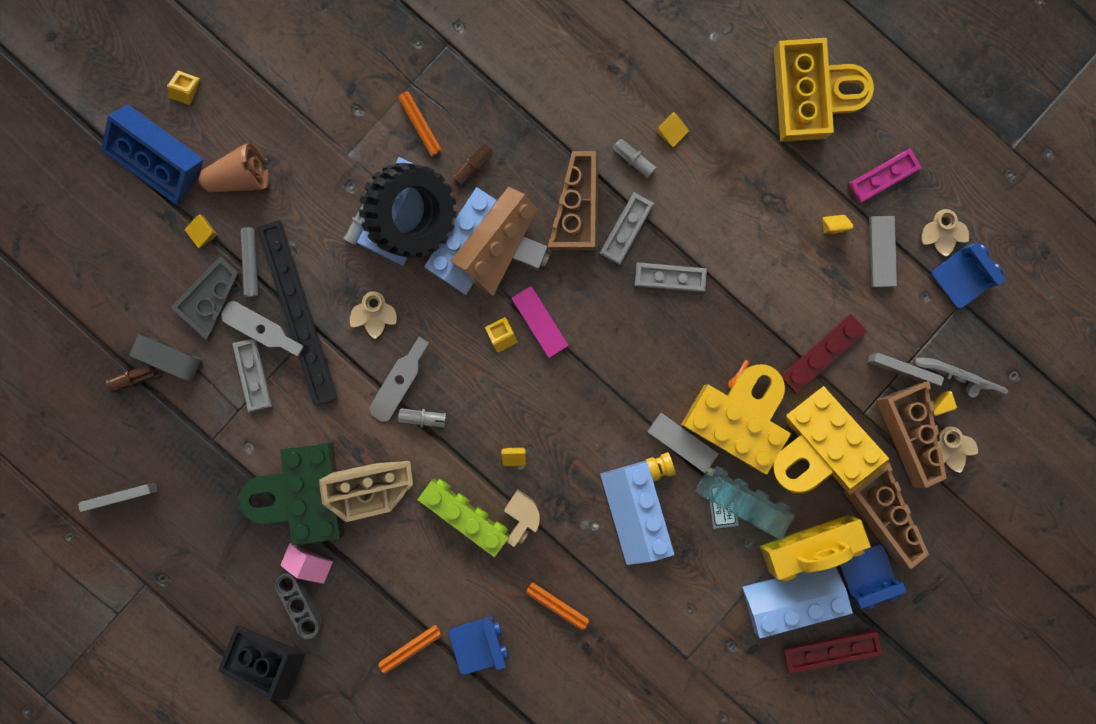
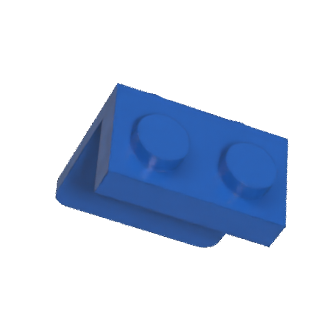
M978 241L966 245L931 272L934 280L956 308L964 307L988 288L999 286L1006 280L1002 275L1001 267L993 263L988 256L989 252L986 247L979 244Z
M880 544L864 549V554L855 556L839 565L853 604L861 609L869 610L878 606V602L884 600H897L900 598V594L906 592L904 584L895 578L885 549Z
M493 615L453 627L449 630V637L461 674L465 675L494 665L496 670L506 668L509 653L506 645L501 643V626L499 621L495 622Z

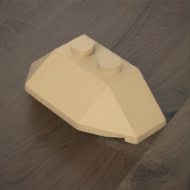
M410 461L376 463L333 472L319 480L322 504L345 522L391 512L406 491L413 485Z

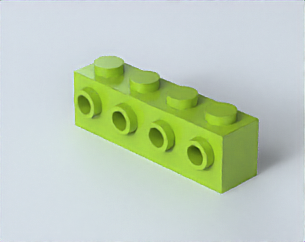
M434 478L417 500L495 557L509 538L508 529L500 522L494 523L488 519L489 515L481 508L477 507L475 509L468 504L470 500L461 493L456 495L450 490L451 486L440 478L437 481Z

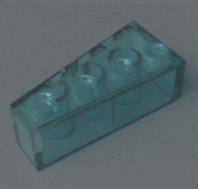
M718 466L715 469L709 467L695 492L782 540L795 517L794 514L789 512L791 507L780 501L774 504L768 500L770 495L757 489L756 493L748 489L750 484L739 478H736L735 481L727 477L729 472Z

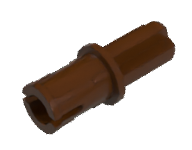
M483 144L469 159L466 158L467 161L452 176L463 186L476 171H480L479 168L493 155L492 149L488 145Z
M149 364L132 371L127 369L121 375L108 378L106 385L111 393H115L129 386L136 387L137 383L154 378L156 371Z

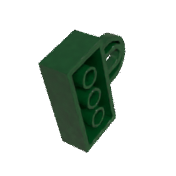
M333 442L280 449L283 473L255 477L249 480L241 490L239 504L243 514L249 520L258 524L289 521L292 545L336 540L345 536L343 520L322 504L319 484L320 479L333 472H337ZM270 492L275 496V502L272 506L255 507L251 502L252 496L257 493Z

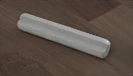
M251 227L241 228L244 295L246 297L258 296L255 230Z

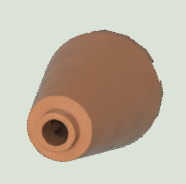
M247 143L202 169L199 183L208 192L262 190L268 187L269 172L268 169H263L262 163L266 161L260 149L253 143Z

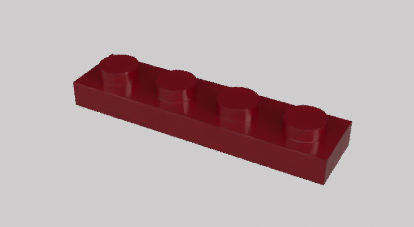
M849 314L780 374L783 381L794 393L799 392L867 331L852 314Z
M876 630L783 648L786 668L789 674L882 656L879 635Z

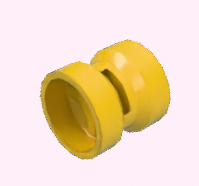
M668 452L661 454L656 459L653 457L646 459L653 482L660 480L665 475L668 477L676 475Z

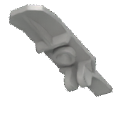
M236 301L227 303L221 313L223 322L269 348L281 347L298 357L304 348L303 345L287 337L281 326ZM261 326H264L265 331L260 334L259 329Z
M418 337L409 354L397 360L369 407L373 417L381 422L391 419L419 372V360L429 342ZM398 375H401L404 378V382L402 384L397 382Z
M932 358L915 359L917 366L929 368L945 375L948 379L953 377L963 383H966L968 380L965 390L970 397H976L981 389H994L1005 394L1008 393V390L1003 386Z

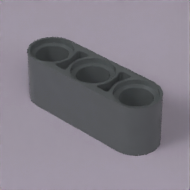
M138 333L129 353L135 359L193 382L202 362V359L141 333Z
M286 572L277 578L275 582L276 591L300 637L311 639L322 629V618L303 580ZM285 578H289L293 581L292 589H288L285 587ZM296 599L304 603V610H299L295 607L294 601ZM305 621L313 622L315 631H309L305 627Z

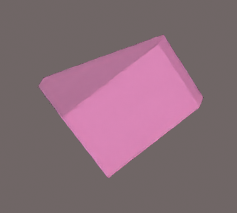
M290 543L281 566L298 579L324 584L334 561Z

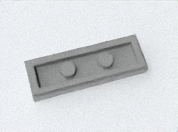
M633 192L599 254L620 265L654 203Z
M895 216L869 217L871 287H896Z
M637 262L634 287L704 293L707 268Z
M249 339L232 343L248 412L273 407L258 341Z
M880 353L869 355L867 361L869 364L918 382L930 381V386L932 387L942 386L944 380L943 376Z
M662 413L658 415L647 431L704 473H706L719 455Z
M151 483L79 502L78 506L80 512L158 492L156 484Z

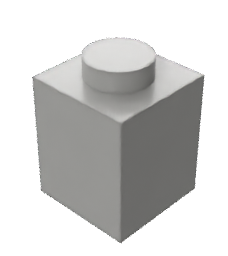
M523 237L512 259L539 271L541 266H546L550 254L547 253L548 246Z

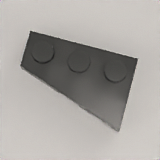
M220 256L170 308L203 338L208 340L239 272Z

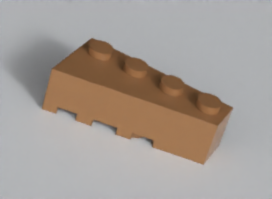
M572 151L548 248L550 250H598V154L596 151Z
M508 187L450 262L478 288L493 296L538 208L525 194Z
M930 381L917 382L876 400L913 488H927L947 479L942 450L938 445V427L935 425L933 411H935L934 404L930 400Z
M888 462L887 467L851 495L845 489L843 493L898 567L912 569L925 559L929 553L917 526L912 521L911 511L902 498L901 488L898 481H895L891 472L893 471L892 467Z

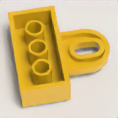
M827 38L779 41L774 48L780 142L827 139L834 133L833 114L859 111L871 100L874 84L870 74L863 67L855 64L829 65ZM855 82L860 84L862 88L860 94L844 95L839 91V84Z
M760 364L750 366L742 371L728 395H725L709 384L704 385L681 425L757 471L767 475L791 434L770 421L784 396L785 385L783 378L773 367ZM765 375L769 378L770 384L763 397L755 399L751 391L758 378Z
M823 386L786 415L787 424L798 435V438L777 455L774 462V473L778 483L785 490L792 493L809 492L833 475L846 492L851 495L887 467L889 458ZM799 460H805L809 463V469L798 478L790 479L786 476V471Z
M848 514L760 546L769 573L778 580L782 579V581L792 580L796 578V574L803 571L811 573L836 567L855 556L864 554V549L871 547L861 519Z

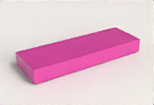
M910 148L848 183V186L860 204L917 172L922 167Z
M532 286L511 298L548 358L569 346Z

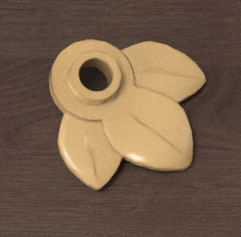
M943 209L935 214L933 222L925 225L921 240L923 245L934 243L936 250L946 257L953 251L956 241L962 243L969 241V231L965 224L958 221L953 211ZM943 217L948 220L947 225L942 224L941 220Z
M375 291L367 293L363 297L362 303L355 306L350 315V326L359 327L364 325L368 334L374 339L383 333L385 323L394 325L397 322L395 309L386 304L382 294ZM373 299L378 301V306L375 308L370 306V302Z
M948 426L940 431L938 445L941 447L944 463L952 470L959 473L962 472L966 463V456L978 454L976 442L971 437L963 436L962 432L956 427ZM949 434H952L953 440L951 442L947 441V436Z

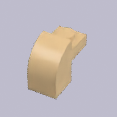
M517 489L504 509V512L519 521L506 541L513 547H515L517 542L523 543L529 534L526 531L527 527L536 532L540 521L539 509L536 503Z

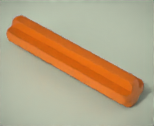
M408 91L398 96V99L431 156L439 154L442 151L412 96Z
M531 583L526 590L528 596L583 631L589 623L588 618L535 583Z
M436 625L432 626L380 661L378 666L381 672L387 674L439 639L442 635L440 629Z

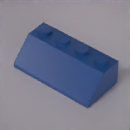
M128 104L108 115L101 150L177 205L199 177L204 159Z

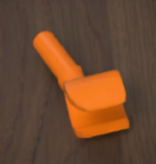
M745 360L739 372L728 382L730 389H732L742 371L748 368L749 361Z

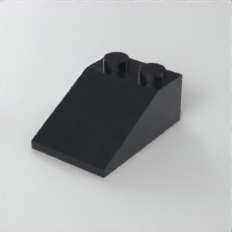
M236 626L218 671L270 701L288 700L305 654L287 644Z

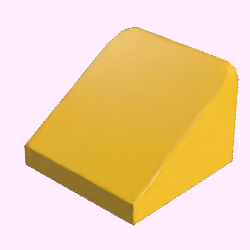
M177 71L167 85L169 98L191 105L200 83V78Z
M674 112L656 131L672 148L689 132L688 128Z
M201 214L196 216L185 229L199 249L218 235L207 219Z
M845 215L822 218L825 235L846 233L853 228V224Z
M506 317L485 327L498 353L518 343Z
M951 391L942 392L933 402L935 410L933 411V416L956 410L957 406Z
M503 448L501 450L503 466L526 465V449Z

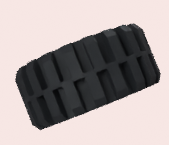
M396 163L395 166L388 165L383 167V172H376L372 176L374 180L372 183H366L364 187L367 190L366 195H361L360 197L363 209H359V217L365 220L361 224L363 230L369 232L368 238L371 242L376 243L377 247L398 256L415 258V256H427L428 251L434 253L440 248L439 243L445 244L449 239L447 233L448 231L452 232L455 226L452 224V220L457 217V211L453 210V205L457 203L455 197L450 196V193L453 191L450 184L443 183L445 178L440 173H435L434 169L410 163ZM412 187L420 193L423 199L424 213L415 229L402 233L393 222L392 207L398 194L404 189Z

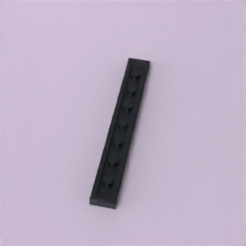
M278 220L257 227L293 340L304 346L299 359L314 406L338 399L337 392L282 221Z

